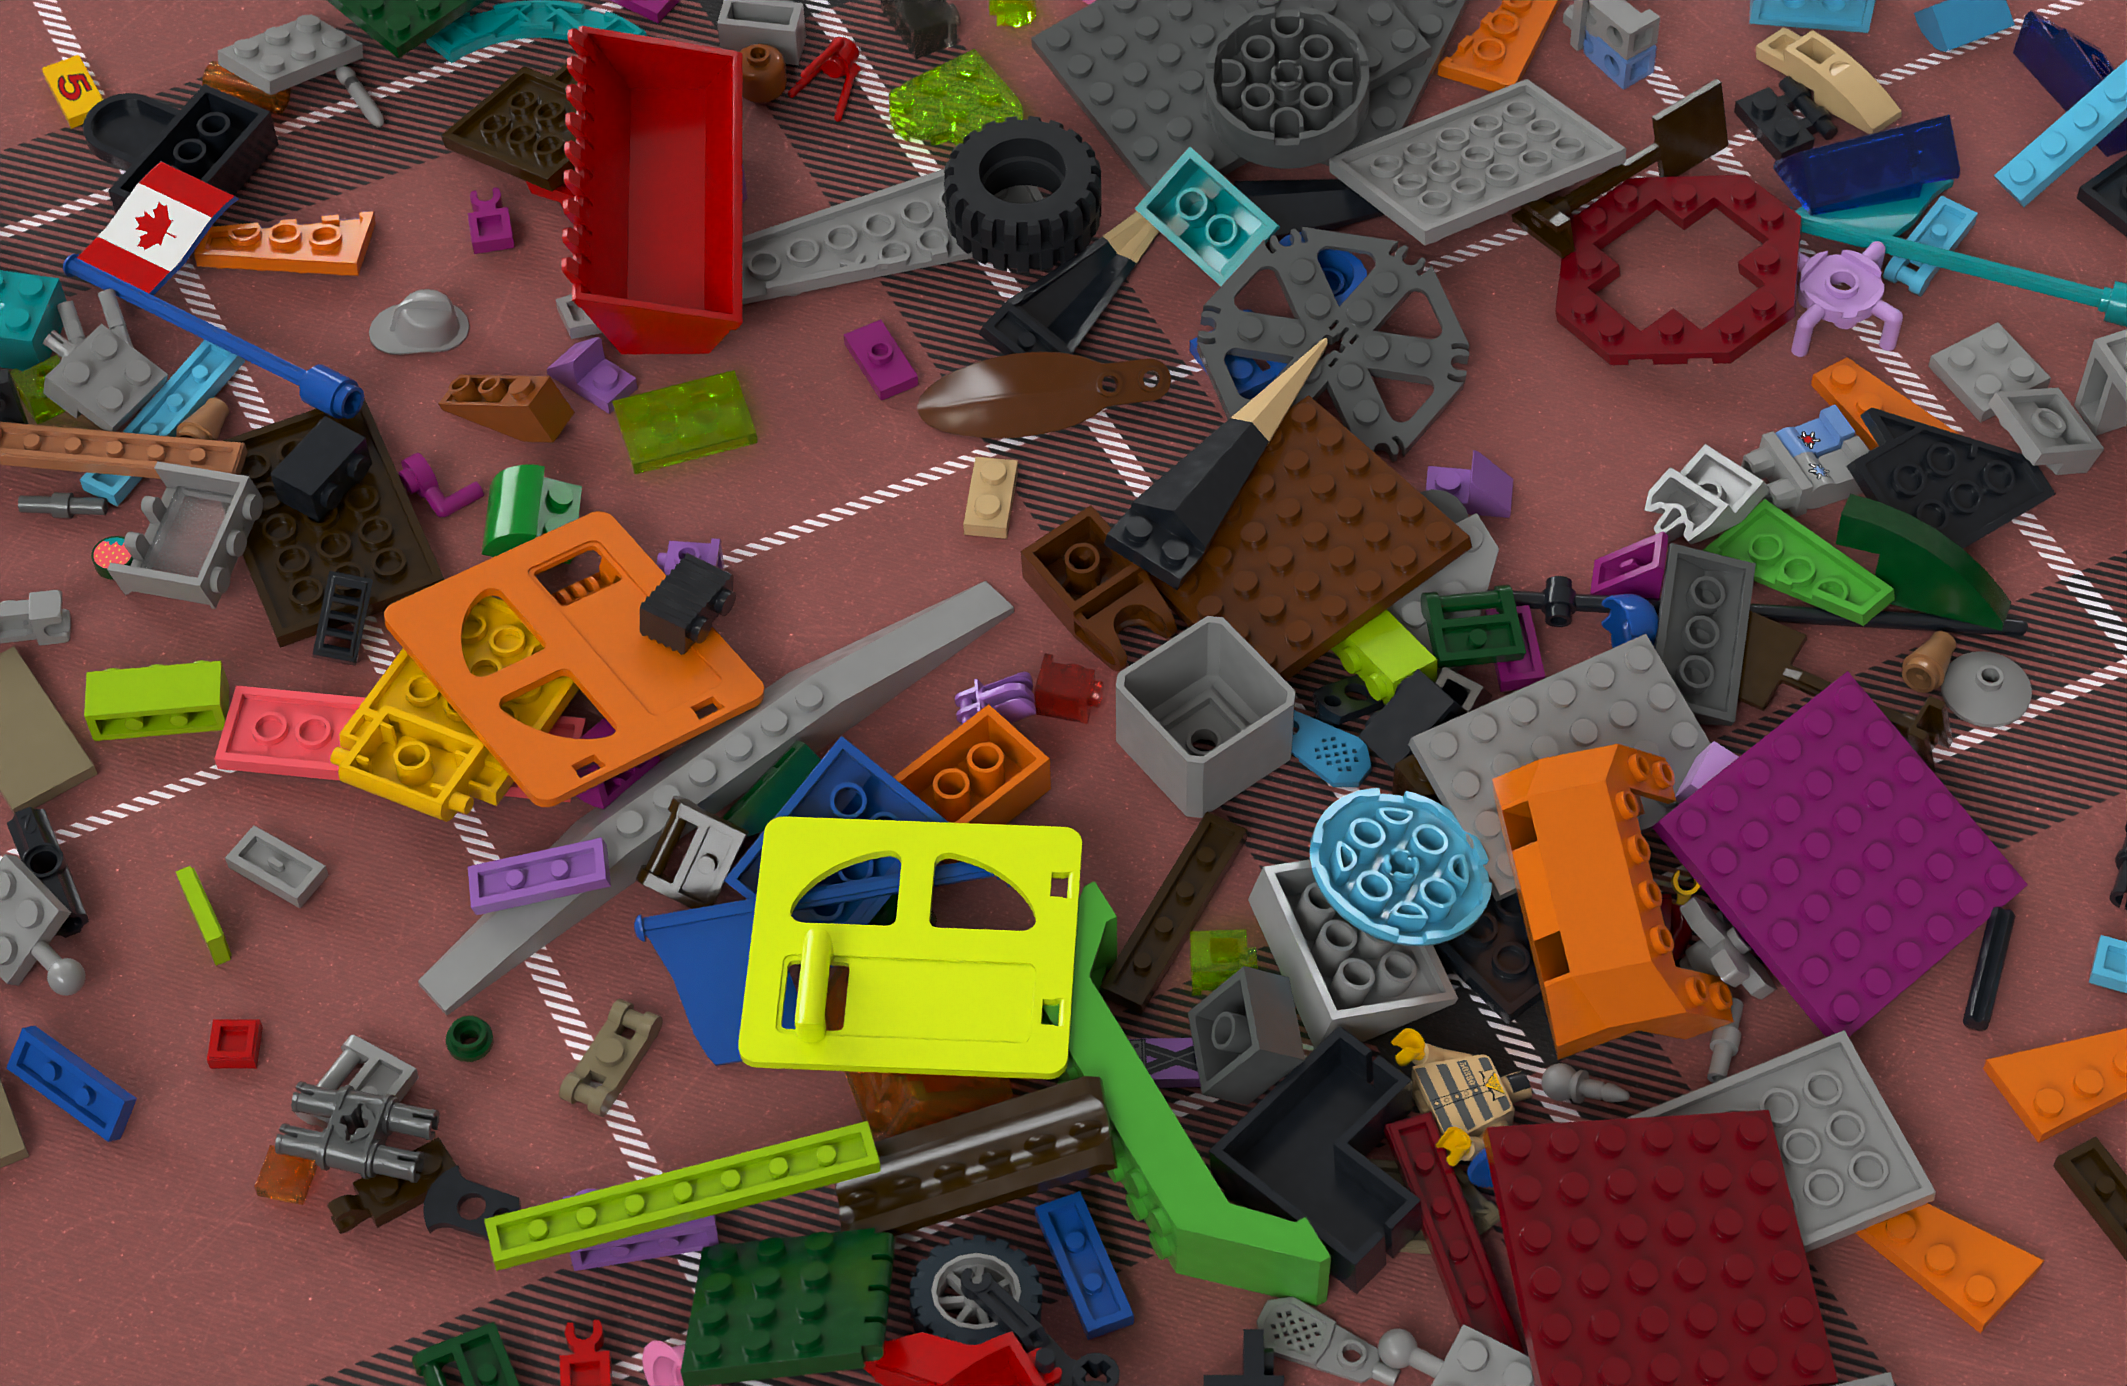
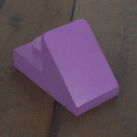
M600 337L575 343L547 368L549 376L608 414L612 413L638 389L634 376L604 357L602 339Z
M1473 450L1471 470L1428 466L1426 491L1431 489L1447 491L1460 500L1466 508L1467 514L1474 515L1477 513L1482 516L1510 518L1513 478L1480 452Z

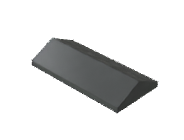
M1670 543L1667 552L1654 648L1698 723L1701 725L1732 726L1735 723L1756 564Z

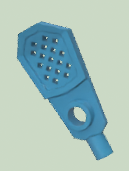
M1294 710L1293 727L1297 728L1298 732L1293 735L1291 754L1332 787H1360L1372 771L1368 746L1355 735Z

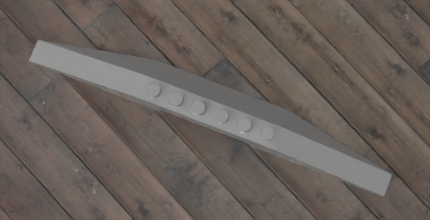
M984 581L787 673L764 689L763 701L758 706L701 733L651 768L605 809L596 807L577 820L549 848L602 837L607 845L611 887L484 914L418 980L419 986L447 1016L637 881L636 876L641 865H647L671 812H669L668 807L673 796L684 797L697 804L698 807L716 814L747 792L796 740L804 742L814 753H817L1014 613V607L989 583ZM687 821L680 838L697 826Z

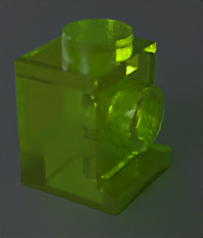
M58 355L21 373L17 368L10 371L18 397L37 425L65 412L63 408L43 394L45 376L61 362Z
M1246 929L1190 931L1192 996L1201 995L1203 990L1217 989L1243 966L1257 969L1256 947L1247 946Z

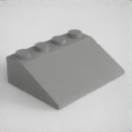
M1310 860L1264 866L1248 901L1281 975L1290 979L1295 1006L1314 1049L1338 1026L1342 1027L1359 1041L1365 1042L1456 1003L1458 997L1433 945L1406 946L1390 943L1375 938L1350 924L1332 908L1321 893L1315 881Z

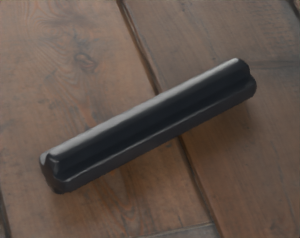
M2000 906L1993 908L1990 918L1987 920L1963 1018L1965 1027L1977 1031L1988 1029L2016 917L2012 910L2003 909Z

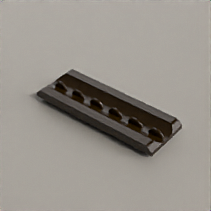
M1093 1076L1080 1077L874 1142L880 1161L881 1172L835 1183L841 1231L875 1228L876 1233L886 1232L895 1237L1118 1168L1102 1079Z

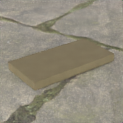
M13 646L0 653V794L15 815V812L32 807L34 809L92 778L97 775L93 763Z

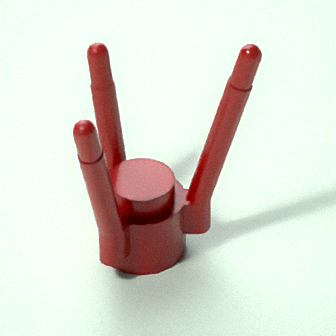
M835 37L825 51L801 72L802 78L788 91V97H795L821 71L832 78H839L845 75L846 79L834 116L835 121H841L854 79L861 71V67L855 63L860 54L855 43L846 37Z

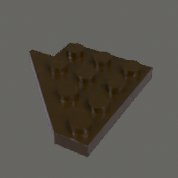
M567 63L551 76L523 66L441 135L445 147L553 192L564 184L565 170L573 169L575 171L574 165L566 157L564 151L565 142L571 140L576 142V138L567 129L565 124L566 113L577 112L566 97V86L570 84L577 85L576 80L567 69Z

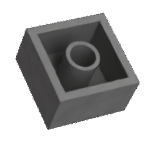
M1243 966L1188 1012L1202 1095L1249 1105L1305 1061L1289 977Z

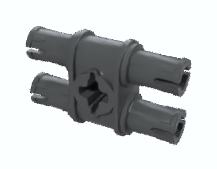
M302 1081L298 1082L295 1088L297 1091H301V1094L293 1092L292 1111L330 1118L327 1128L322 1132L283 1123L279 1131L285 1133V1136L282 1134H277L275 1151L277 1154L314 1160L321 1170L334 1168L361 1174L363 1179L374 1178L377 1174L408 1180L412 1183L418 1182L420 1174L415 1172L423 1171L424 1153L386 1146L385 1143L388 1136L393 1132L421 1137L430 1141L433 1140L436 1134L431 1129L438 1130L440 1120L438 1110L402 1104L394 1094L381 1096L355 1090L351 1085L342 1086L335 1090L306 1084V1082Z

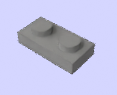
M255 825L225 857L228 868L298 908L304 905L329 876L324 864Z

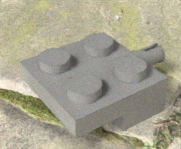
M102 323L86 339L74 345L58 334L56 330H53L51 335L48 334L43 343L62 357L61 362L45 376L43 394L77 419L83 414L104 431L116 432L167 382L168 374Z

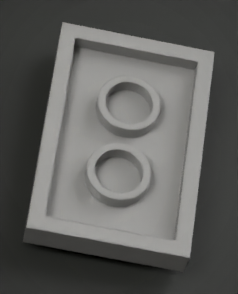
M311 14L300 16L295 21L279 27L269 28L264 33L248 39L238 40L233 45L218 50V65L269 95L363 58L362 43Z

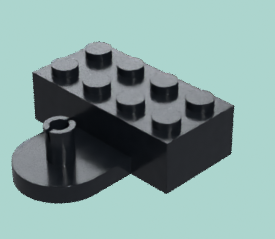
M206 84L197 91L181 110L142 94L122 93L113 95L93 106L83 123V132L90 151L99 159L126 170L108 190L115 214L136 185L160 162L234 196L279 145L270 111Z

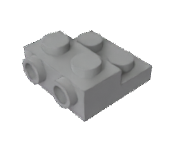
M2059 388L1996 392L1988 403L1998 417L2001 426L2009 432L2021 448L2024 457L2033 466L2046 465L2055 475L2087 473L2104 450V447Z

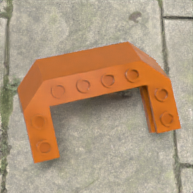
M1621 744L1541 758L1492 779L1496 808L1558 1060L1635 1031L1686 1040L1734 1022L1730 1008L1733 1003L1730 989L1720 976L1675 967L1672 955L1674 948L1673 938L1669 929L1664 924L1660 908L1662 904L1661 891L1652 877L1649 865L1651 857L1650 848L1641 834L1637 818L1645 814L1641 796L1666 804L1676 801L1673 789L1675 784L1674 772L1664 757Z

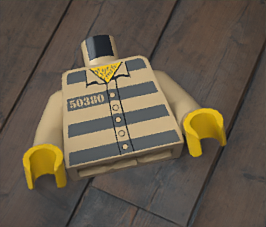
M1405 1028L1391 1041L1393 1046L1402 1048L1395 1056L1398 1065L1407 1066L1411 1062L1416 1065L1412 1067V1096L1421 1114L1432 1113L1441 1136L1435 1145L1438 1149H1446L1448 1154L1446 1161L1450 1166L1457 1165L1460 1160L1472 1161L1476 1154L1485 1148L1483 1134L1486 1128L1512 1126L1514 1118L1513 1103L1532 1097L1530 1082L1524 1071L1521 1070L1499 1077L1491 1058L1487 1055L1473 1056L1468 1053L1442 1049L1424 1042L1423 1037L1411 1028Z

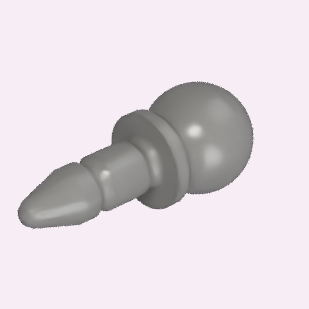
M1564 1063L1551 1065L1542 1076L1543 1091L1549 1098L1555 1101L1572 1099L1575 1103H1582L1586 1097L1595 1100L1603 1099L1605 1102L1612 1103L1626 1101L1630 1097V1094L1613 1083L1605 1084L1603 1081L1589 1079V1074L1586 1070L1576 1072L1573 1067Z

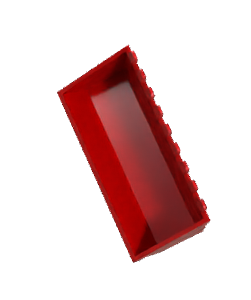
M579 26V30L576 28L569 29L568 42L578 54V58L576 56L567 57V69L576 80L577 85L570 84L566 86V97L577 112H570L565 115L566 127L576 138V142L572 140L565 142V155L574 165L575 171L573 169L564 171V183L574 195V199L568 198L563 200V211L574 225V229L568 227L562 230L563 243L571 251L573 258H562L561 269L563 274L572 283V300L579 308L583 309L621 354H709L731 330L736 331L742 324V53L734 50L587 26Z

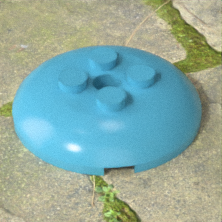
M1380 788L1359 790L1345 795L1332 803L1322 814L1313 831L1310 843V862L1315 881L1321 893L1340 916L1356 928L1375 938L1406 946H1431L1447 942L1469 930L1479 920L1490 899L1492 882H1489L1488 871L1483 866V864L1488 863L1489 859L1481 842L1476 836L1463 830L1449 809L1425 796L1406 791L1404 796L1381 794ZM1466 834H1468L1473 840V849L1466 841Z

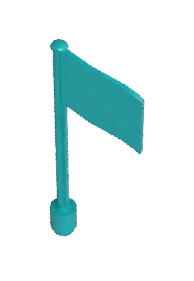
M1858 156L1840 167L1815 197L1795 211L1801 216L1803 233L1866 249L1873 242L1879 241L1884 244L1886 254L2097 307V311L2105 313L2104 322L2127 327V283L2115 280L2113 289L2104 287L2103 290L1898 238V236L1914 225L1934 198L1953 186L1954 180Z

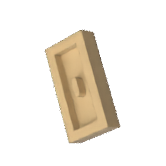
M975 457L963 524L964 535L1007 539L1018 475V460Z

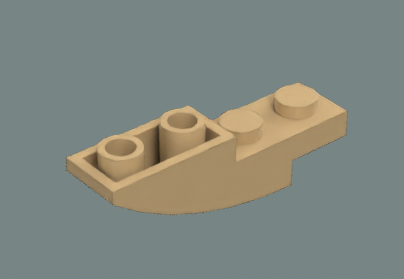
M1783 27L1756 45V59L1786 76H1791L1795 81L1813 90L1814 103L1816 105L1824 107L1828 112L1869 135H1876L1901 118V109L1877 80L1844 50L1812 30L1801 37Z

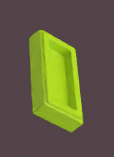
M190 865L176 871L184 896L215 966L231 960L230 956L232 955L225 935L195 868H192Z

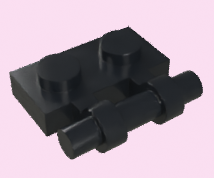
M1791 76L1783 78L1779 83V88L1784 95L1778 97L1770 87H1767L1737 100L1734 108V113L1778 164L1813 150L1815 138L1812 135L1820 133L1825 140H1830L1838 132V129L1831 122L1832 116L1824 107H1818L1810 99V91L1803 84H1797ZM1799 110L1805 118L1798 120L1792 112Z

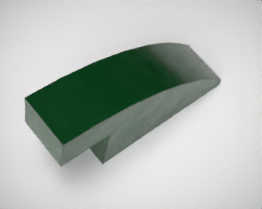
M1854 494L1849 495L1841 513L1836 544L1879 554L1875 576L1894 588L1895 600L1890 603L1891 605L2002 631L2010 610L2011 601L1989 573L1964 549L1935 528L1910 514L1878 501Z

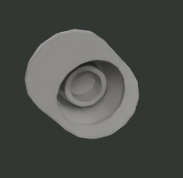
M422 289L410 293L400 304L380 312L371 323L369 336L371 343L377 350L387 354L402 355L422 352H443L459 346L466 339L469 323L463 311L454 306L445 294L437 290Z

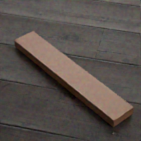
M0 422V465L161 479L154 469L157 461L240 475L247 455L245 443Z

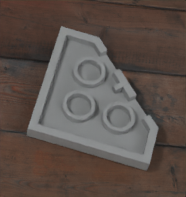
M1477 513L1456 523L1470 536L1472 548L1387 608L1432 655L1426 619H1424L1421 612V594L1436 591L1440 596L1488 590L1499 548ZM1482 609L1443 613L1444 619L1480 616ZM1466 666L1447 667V668L1451 669V670L1454 671V672H1457V671H1459V670L1465 668ZM1437 668V679L1443 668Z

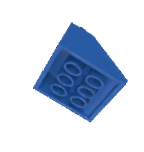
M842 735L775 816V818L811 817L948 822ZM764 831L724 879L726 883L746 899L756 898ZM891 856L860 862L835 872L813 888L901 873V862ZM891 895L795 911L791 916L796 921L803 923L868 925Z

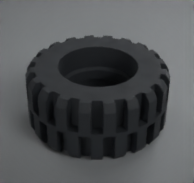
M1017 116L1006 117L1005 122L996 123L995 120L984 124L980 132L973 130L964 137L963 143L956 145L951 152L950 160L945 166L944 193L948 229L951 236L956 239L957 245L967 254L972 252V258L984 265L990 262L993 264V268L1006 272L1007 268L1017 269L1018 273H1029V269L1040 268V271L1052 269L1054 267L1053 263L1060 261L1063 264L1074 258L1075 250L1077 252L1083 251L1090 243V238L1097 233L1100 226V217L1102 216L1100 163L1095 158V152L1086 141L1082 142V137L1071 128L1065 131L1064 126L1059 122L1050 120L1049 123L1042 122L1040 117L1028 116V120H1017ZM1019 185L1037 186L1053 193L1045 199L1032 203H1012L993 196L1003 189Z

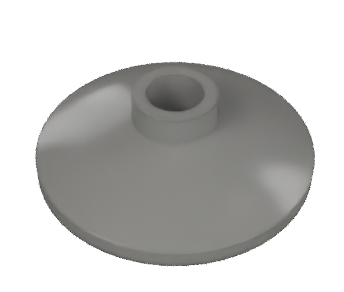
M1978 651L1961 655L1949 664L1944 682L1941 685V693L1948 708L1960 719L1976 726L1994 728L2009 725L2024 715L2031 701L2032 688L2028 676L2014 661L1997 653Z

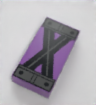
M1192 1037L1128 1039L1158 1088L1201 1087Z

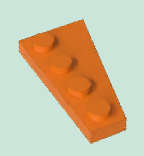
M374 211L359 212V219L340 221L339 215L321 216L322 223L298 225L297 219L280 220V223L275 224L271 228L262 229L258 223L211 227L196 247L194 253L196 265L219 269L233 268L358 276L376 225Z
M2127 1028L1986 1059L1983 1070L2037 1142L2040 1143L2127 1099Z

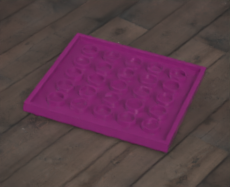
M1848 671L1652 826L1654 831L1825 1037L1844 1030L1847 1036L1850 1037L1988 920L1994 907L2000 906L2002 908L2028 886Z

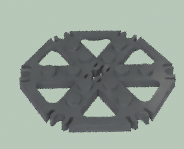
M1302 227L1301 235L1296 229L1290 230L1289 239L1292 244L1290 246L1280 245L1277 237L1273 235L1270 237L1268 250L1263 240L1204 304L1203 312L1201 313L1200 324L1212 326L1214 330L1211 332L1198 331L1197 351L1227 419L1229 420L1252 399H1245L1238 393L1224 361L1226 355L1287 363V366L1276 377L1278 378L1322 339L1327 338L1328 344L1332 345L1336 341L1339 342L1342 338L1340 352L1334 350L1325 357L1324 353L1322 354L1291 407L1308 395L1316 401L1327 389L1343 425L1374 453L1379 450L1387 452L1392 462L1397 461L1398 447L1401 449L1404 458L1460 394L1467 375V371L1457 370L1452 364L1468 363L1470 345L1432 265L1423 273L1426 259L1423 257L1414 265L1405 264L1403 260L1407 257L1409 247L1403 245L1397 250L1399 241ZM1325 249L1366 254L1372 257L1375 262L1374 269L1340 306L1317 259L1318 254ZM1269 269L1274 271L1295 319L1242 311L1236 307L1234 299L1259 271ZM1412 292H1420L1427 297L1441 326L1442 333L1437 338L1425 339L1379 332L1378 330ZM1371 376L1432 385L1434 391L1411 419L1406 422H1397L1389 416Z

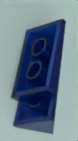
M2032 10L2025 15L2013 53L2067 112L2110 75L2115 68L2099 47L2066 28L2056 25ZM2127 118L2096 144L2106 157L2127 150Z
M1950 114L1801 151L1775 161L1773 166L1775 172L1809 215L1920 197L1923 184L1959 178L1961 172Z

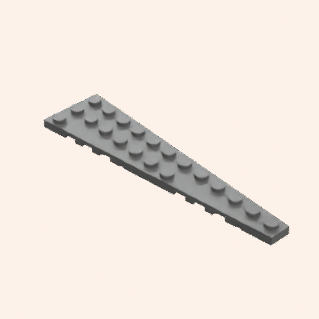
M945 169L743 236L742 305L782 296H796L802 292L972 258V252L969 254L964 252L957 245L956 239L951 236L948 229L944 193ZM1030 185L1009 187L993 195L1001 200L1012 203H1032L1044 199L1038 187ZM572 294L555 299L558 313L571 339L602 333L583 309L575 304L572 300Z

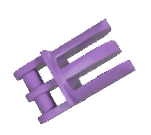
M1025 671L985 686L978 679H974L975 687L955 695V704L960 707L956 713V718L962 724L988 704L1009 723L1036 714L1034 694L1032 692L1033 680L1030 673Z

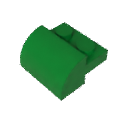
M517 465L499 472L490 485L481 555L495 557L578 519L582 486L544 477L545 466ZM572 559L567 560L563 563L571 564Z

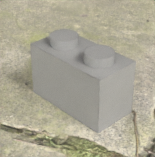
M724 0L717 22L720 48L740 52L743 48L753 44H768L777 48L782 53L785 64L799 65L806 40L803 3L778 0Z

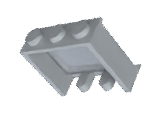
M157 461L154 469L166 485V490L161 499L153 496H144L142 499L141 510L150 524L145 535L128 532L125 536V548L133 558L131 566L110 562L107 571L125 595L134 591L207 604L211 608L216 609L222 594L229 587L230 575L234 566L246 549L247 537L255 520L262 513L264 499L249 476Z

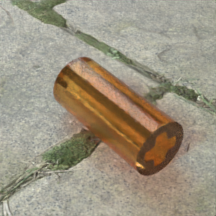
M211 61L207 65L202 79V86L206 84L277 114L284 112L290 100L291 87L269 95L218 65V61Z

